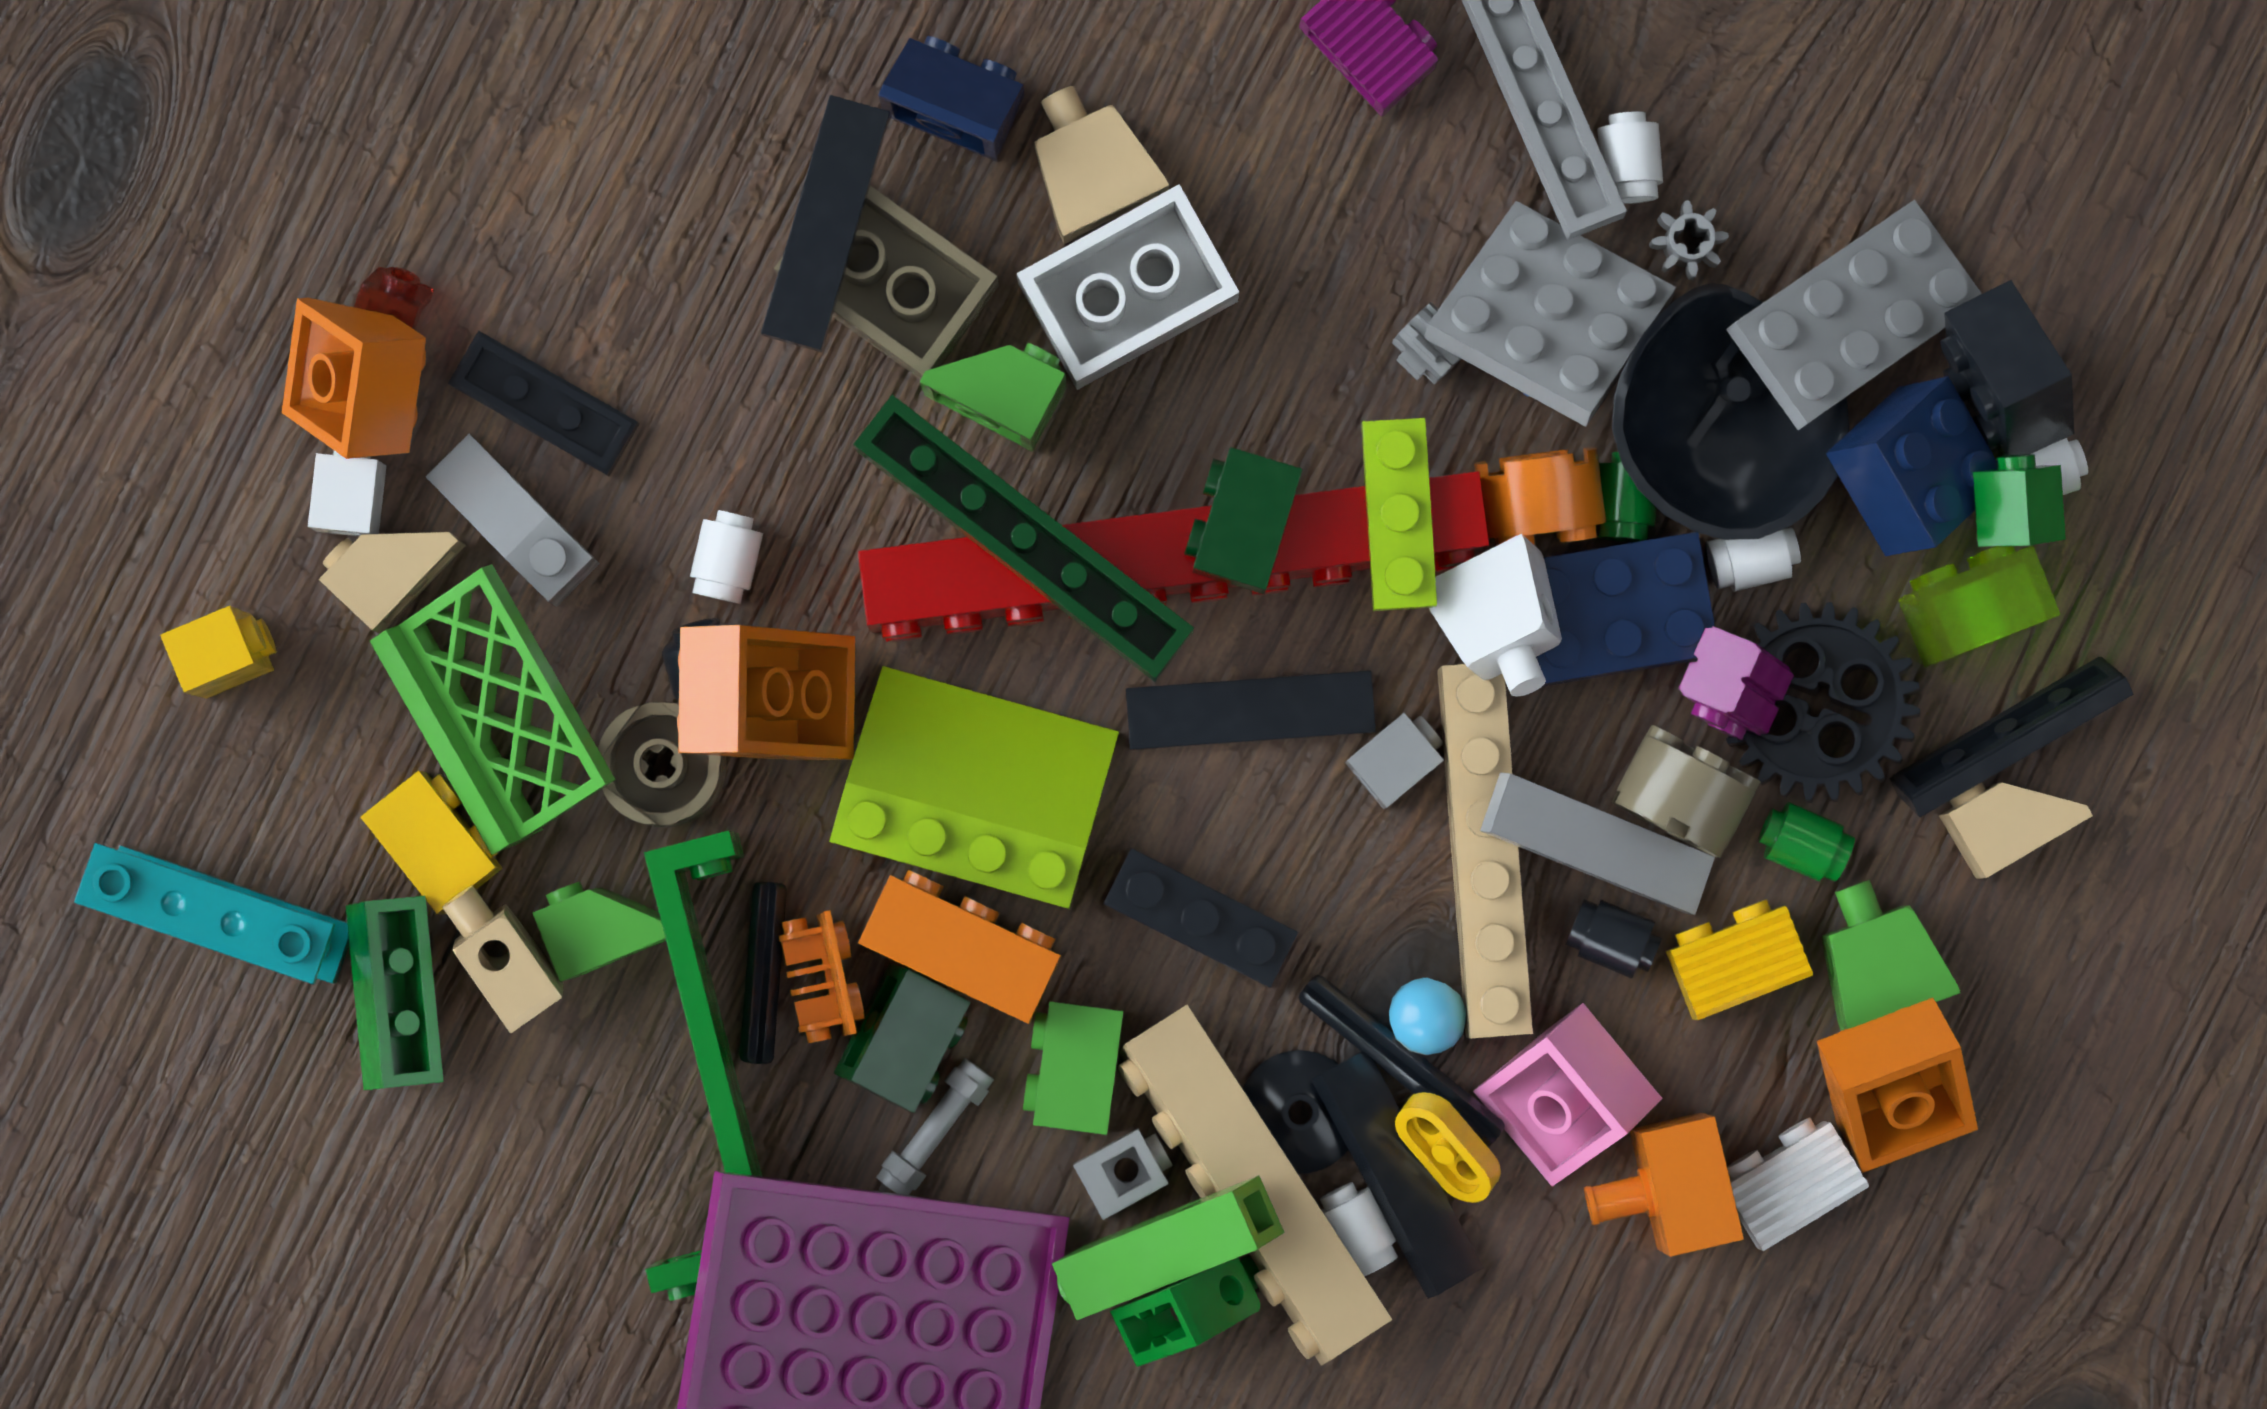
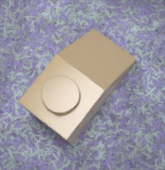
M450 532L362 534L355 542L349 538L344 539L328 554L323 561V565L328 570L318 580L372 631L380 634L394 622L466 545Z
M1982 782L1950 800L1953 807L1939 815L1976 879H1983L1993 875L2093 816L2085 804L2006 783L1992 784L1985 788Z

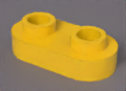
M1422 1092L1414 1094L1408 1099L1395 1120L1396 1131L1400 1139L1448 1194L1458 1200L1470 1203L1480 1202L1487 1198L1501 1176V1168L1496 1156L1445 1098L1432 1093Z

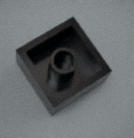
M2012 280L1944 313L1946 338L1941 340L1940 343L1945 358L1949 363V368L1943 370L1944 377L1949 376L1962 401L1967 400L1977 415L1973 417V420L1990 450L1997 447L2002 456L2032 454L2075 434L2072 374Z

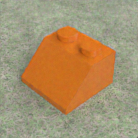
M308 297L297 298L282 414L346 459L409 453L412 431L418 417L416 404L421 371L426 363V337L393 315Z

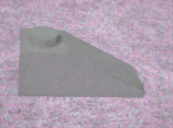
M470 434L426 476L483 537L554 606L557 607L600 564Z

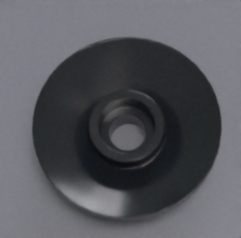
M1305 1050L1287 1051L1270 1057L1250 1074L1243 1086V1091L1297 1174L1312 1173L1325 1169L1337 1162L1348 1151L1343 1138L1311 1080L1338 1063L1322 1054ZM1298 1100L1308 1102L1312 1108L1311 1119L1301 1125L1293 1123L1288 1115L1290 1105Z

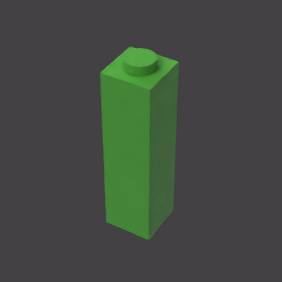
M1258 1175L1081 1246L1053 1262L1052 1266L1057 1275V1284L1061 1296L1070 1304L1076 1320H1080L1258 1250L1285 1232L1263 1182Z

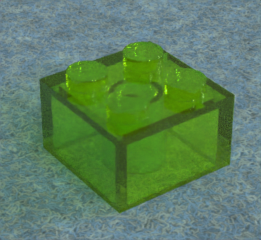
M1997 545L1967 558L1970 570L1958 574L1954 563H1951L1909 581L1913 592L1899 598L1898 602L1924 667L1952 658L2061 615L2033 545L2016 551L2014 546Z

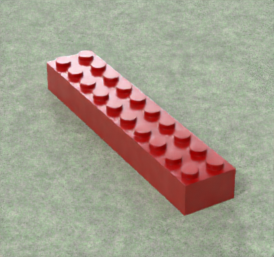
M1479 471L1429 478L1435 572L1448 571L1482 554L1489 546ZM1365 486L1297 494L1293 499L1265 594L1288 591V587L1291 586L1290 580L1312 577L1313 587L1347 584L1353 578L1352 572L1370 570ZM1212 506L1062 525L1164 605L1167 602L1166 596L1190 593L1191 603L1223 600L1228 598V588L1238 587L1192 573L1196 558L1184 555L1195 518L1207 522ZM968 537L858 551L867 626L872 633L882 632V638L885 639V642L922 638L921 627L944 624L946 634L983 630L982 619L1005 616L1008 627L1038 624L1044 622V611L1060 609ZM1252 591V595H1265Z

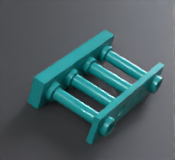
M94 843L74 900L76 904L310 984H315L316 979L336 984L349 948L348 925L345 921L126 846H119L118 850L99 843Z

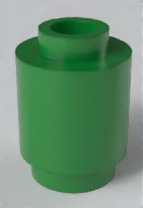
M1612 452L1611 463H1599L1606 522L1599 525L1598 538L1632 543L1648 540L1649 528L1655 527L1657 507L1638 490L1623 467L1619 452Z
M1787 802L1781 812L1773 808L1770 810L1762 825L1758 842L1766 845L1765 859L1818 882L1823 877L1836 882L1850 858L1855 837L1843 832L1844 826L1842 824Z

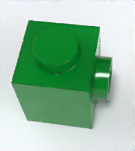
M2035 454L1997 457V469L1973 472L1978 547L2031 546L2066 539L2061 465L2036 466Z

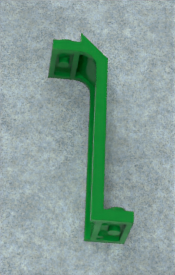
M729 830L647 851L644 854L724 1170L729 1173L762 1177L686 872L690 871L692 880L697 879L700 881L734 872L731 861L744 858L745 855L739 833ZM702 1250L657 1261L646 1268L645 1271L651 1294L667 1290L669 1301L695 1295Z

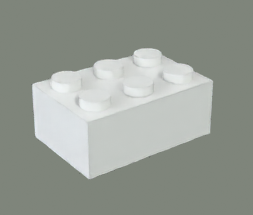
M1180 184L1017 273L1018 284L1077 390L1237 303L1239 298V290Z

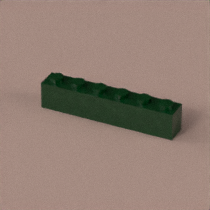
M893 394L854 442L853 445L860 455L1154 682L1157 681L1194 633L1192 625Z

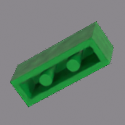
M426 896L363 901L346 905L363 1090L444 1082Z

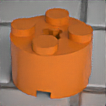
M1583 448L1584 460L1574 461L1573 453L1568 454V449L1499 458L1500 470L1493 472L1488 471L1486 461L1474 463L1475 472L1479 471L1488 538H1495L1496 546L1520 534H1523L1534 545V534L1556 532L1560 542L1596 538V525L1606 522L1597 448Z

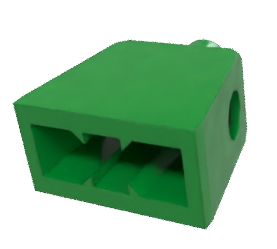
M1247 1256L1241 1260L1239 1257L1133 1298L1110 1310L1136 1367L1196 1347L1260 1310V1301L1257 1293L1260 1292V1289L1255 1282L1254 1275L1259 1272V1269L1252 1258ZM1171 1307H1173L1179 1321L1172 1316Z

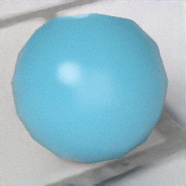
M1420 978L1401 986L1393 996L1389 1009V1022L1395 1039L1407 1050L1424 1055L1436 1054L1453 1047L1463 1035L1466 1024V1008L1460 994L1447 984L1430 978Z

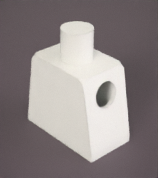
M1520 534L1435 577L1437 607L1429 608V610L1466 666L1483 680H1489L1502 674L1512 696H1524L1541 688L1545 684L1546 679L1536 657L1557 647L1562 639L1545 561L1541 551L1523 534Z

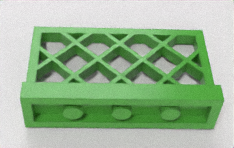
M492 564L480 568L401 624L386 629L370 640L372 647L491 855L528 840L542 831V827L616 780ZM480 587L492 606L490 625L469 618L472 593ZM454 606V612L449 611L448 609ZM433 619L452 626L448 653L440 650L426 626ZM467 631L488 638L485 666L463 658ZM503 644L515 647L523 660L521 678L500 671ZM461 672L483 679L479 706L471 704L460 685ZM498 685L519 692L516 719L494 712ZM534 698L547 702L554 714L552 732L530 725ZM492 726L513 733L510 760L502 758L491 739ZM528 739L550 746L546 773L525 766ZM565 752L578 756L590 777L589 781L580 786L561 779ZM523 780L544 787L541 812L536 815L521 792ZM559 793L566 795L560 800H558Z

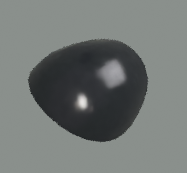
M1709 283L1695 287L1677 298L1657 316L1639 339L1618 381L1614 395L1612 431L1623 467L1638 490L1665 516L1695 532L1722 540L1760 539L1790 527L1803 518L1823 499L1836 480L1838 474L1826 453L1849 432L1848 403L1845 397L1800 430H1797L1726 330L1763 302L1746 292L1726 284Z

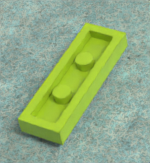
M1425 418L1362 421L1373 611L1436 608L1437 595Z

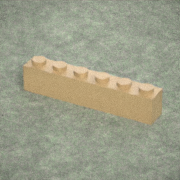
M1466 664L1445 665L1437 670L1442 739L1444 743L1443 752L1462 995L1466 1008L1465 1034L1467 1038L1533 1034L1518 846L1480 831L1500 772L1512 774L1505 679L1500 674L1492 679L1483 680L1470 670Z
M1185 1005L1127 1042L1119 1051V1055L1124 1061L1118 1065L1119 1072L1130 1090L1137 1097L1145 1093L1158 1113L1152 1117V1122L1162 1140L1170 1149L1179 1146L1191 1164V1167L1186 1169V1174L1198 1195L1203 1198L1255 1176H1260L1285 1233L1260 1249L1248 1254L1259 1269V1272L1254 1275V1279L1260 1291L1273 1307L1281 1303L1294 1323L1288 1327V1332L1306 1359L1315 1356L1322 1366L1392 1320L1391 1316L1189 1006Z

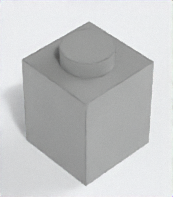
M1403 713L1344 763L1380 806L1385 809L1444 760L1436 751L1444 743L1423 717L1419 716L1412 722Z

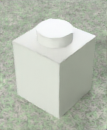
M334 451L333 455L316 453L308 527L316 532L350 536L379 534L386 465L379 460L370 459L371 457L346 459L336 451Z

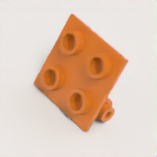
M830 910L816 916L818 927L808 929L806 917L782 922L784 935L778 936L782 945L786 966L821 959L822 962L821 965L786 972L787 978L824 971L826 983L790 990L791 997L824 989L828 990L829 995L794 1002L799 1024L798 1030L799 1033H806L808 1044L832 1039L829 1026L840 1024L842 1036L856 1034L854 1021L864 1019V1010L857 982L846 984L841 960L851 958L844 921L833 923Z

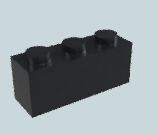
M1132 848L1104 902V905L1269 988H1271L1298 934L1297 931Z

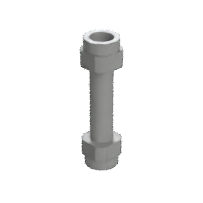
M964 1058L958 1067L955 1066L944 1080L951 1086L903 1152L899 1155L892 1150L881 1165L883 1168L876 1178L896 1194L909 1195L912 1190L916 1191L926 1177L920 1170L968 1104L972 1102L979 1106L988 1094V1088L994 1079L967 1058Z

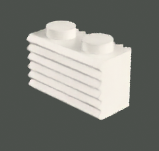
M1807 1118L1778 1136L1783 1144L1782 1147L1763 1158L1758 1150H1754L1727 1166L1739 1219L1757 1249L1765 1251L1869 1187L1868 1182L1863 1177L1860 1169L1830 1122L1823 1121L1815 1126L1811 1118Z

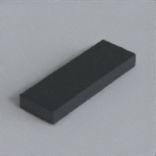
M480 331L477 332L448 382L453 388L608 477L639 426V423Z

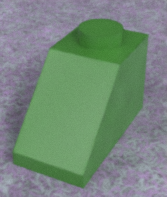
M581 882L573 883L547 894L546 898L550 906L533 912L560 982L575 979L666 941L658 911L603 887L584 891Z

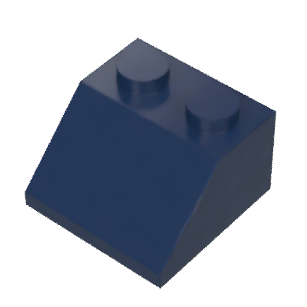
M927 36L924 43L909 38L878 94L882 109L890 111V118L997 162L1025 95L1024 85L1015 81L1017 72L988 59H983L981 66L960 59L958 56L961 50L958 47L936 37Z

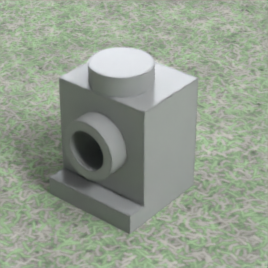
M1137 1128L1074 1162L1073 1166L1101 1218L1104 1220L1168 1185L1163 1171L1172 1167L1173 1164L1156 1133L1144 1139L1141 1131ZM1130 1158L1137 1163L1138 1174L1133 1180L1121 1181L1116 1177L1114 1166L1118 1160Z

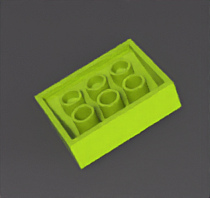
M882 666L845 783L829 842L1070 909L1119 731Z

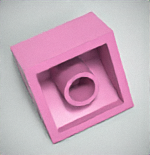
M1584 1003L1545 1030L1473 1091L1485 1107L1504 1122V1130L1551 1186L1560 1182L1627 1135L1663 1099Z

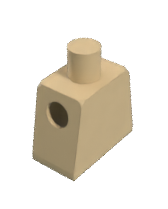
M1074 86L1061 89L1041 101L1055 131L1035 141V151L1058 231L1064 244L1110 223L1169 190V184L1165 176L1113 105L1106 106L1088 115Z
M472 885L443 905V910L461 933L454 941L453 952L510 1033L516 1031L562 998L564 981H559L553 965L506 904L492 913ZM499 940L503 942L509 952L501 957H491L482 946L488 941Z

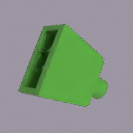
M1870 879L1835 892L1847 926L1823 935L1822 944L1840 1031L1853 1028L1930 998H1934L1938 1002L1961 993L1955 979L1910 905L1900 906L1882 913Z

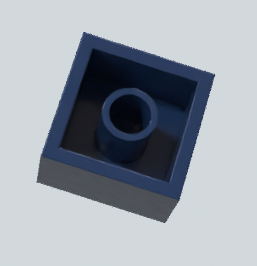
M1949 376L1897 387L1826 453L1885 556L1937 547L1975 511L1973 472L1998 468L1997 460Z

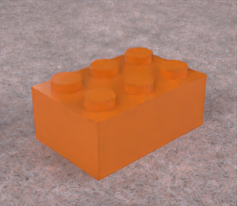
M745 625L680 627V651L678 654V666L680 669L679 714L677 717V729L679 732L678 753L780 760H853L855 636Z
M908 870L903 880L890 875L858 944L1027 1024L1031 1023L1062 955L1051 950L1056 939L1023 923L1020 924L1017 933L996 925L995 922L1000 912L964 896L960 907L939 898L944 888L943 885Z

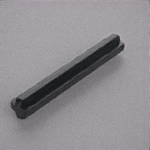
M1321 975L1312 977L1300 992L1298 998L1304 1006L1356 1048L1369 1055L1376 1064L1412 1093H1432L1448 1100L1487 1147H1490L1501 1135L1505 1125L1500 1118L1419 1053L1407 1050L1395 1039L1393 1032Z

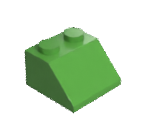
M1027 343L1024 351L1012 345H1007L925 371L920 380L924 396L1031 452L1034 451L1067 388L1066 375L1060 371L1061 367L1058 365L1060 359L1031 343Z

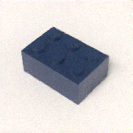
M1698 532L1544 558L1562 639L1557 647L1536 657L1546 679L1542 687L1698 660L1694 652L1705 628L1715 627Z

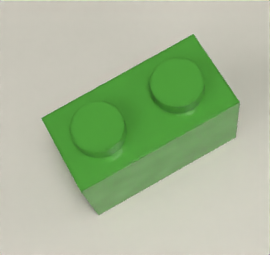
M1049 1001L1048 1013L1036 1012L1031 1049L1043 1050L1040 1075L1029 1073L1027 1075L1023 1110L1035 1112L1033 1125L1107 1135L1123 1018L1122 1010Z

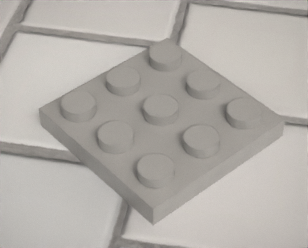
M1515 201L1428 323L1424 339L1587 427L1619 380L1631 352L1643 333L1672 302L1676 287L1581 235L1567 240L1560 224Z

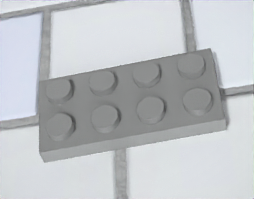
M1914 199L1737 320L1726 330L1797 430H1800L1946 328L1945 312L1982 293Z

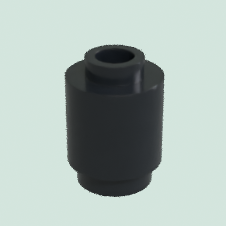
M1584 899L1566 945L1580 950L1578 957L1632 979L1637 968L1649 972L1662 938L1651 934L1655 921L1602 899L1599 905Z

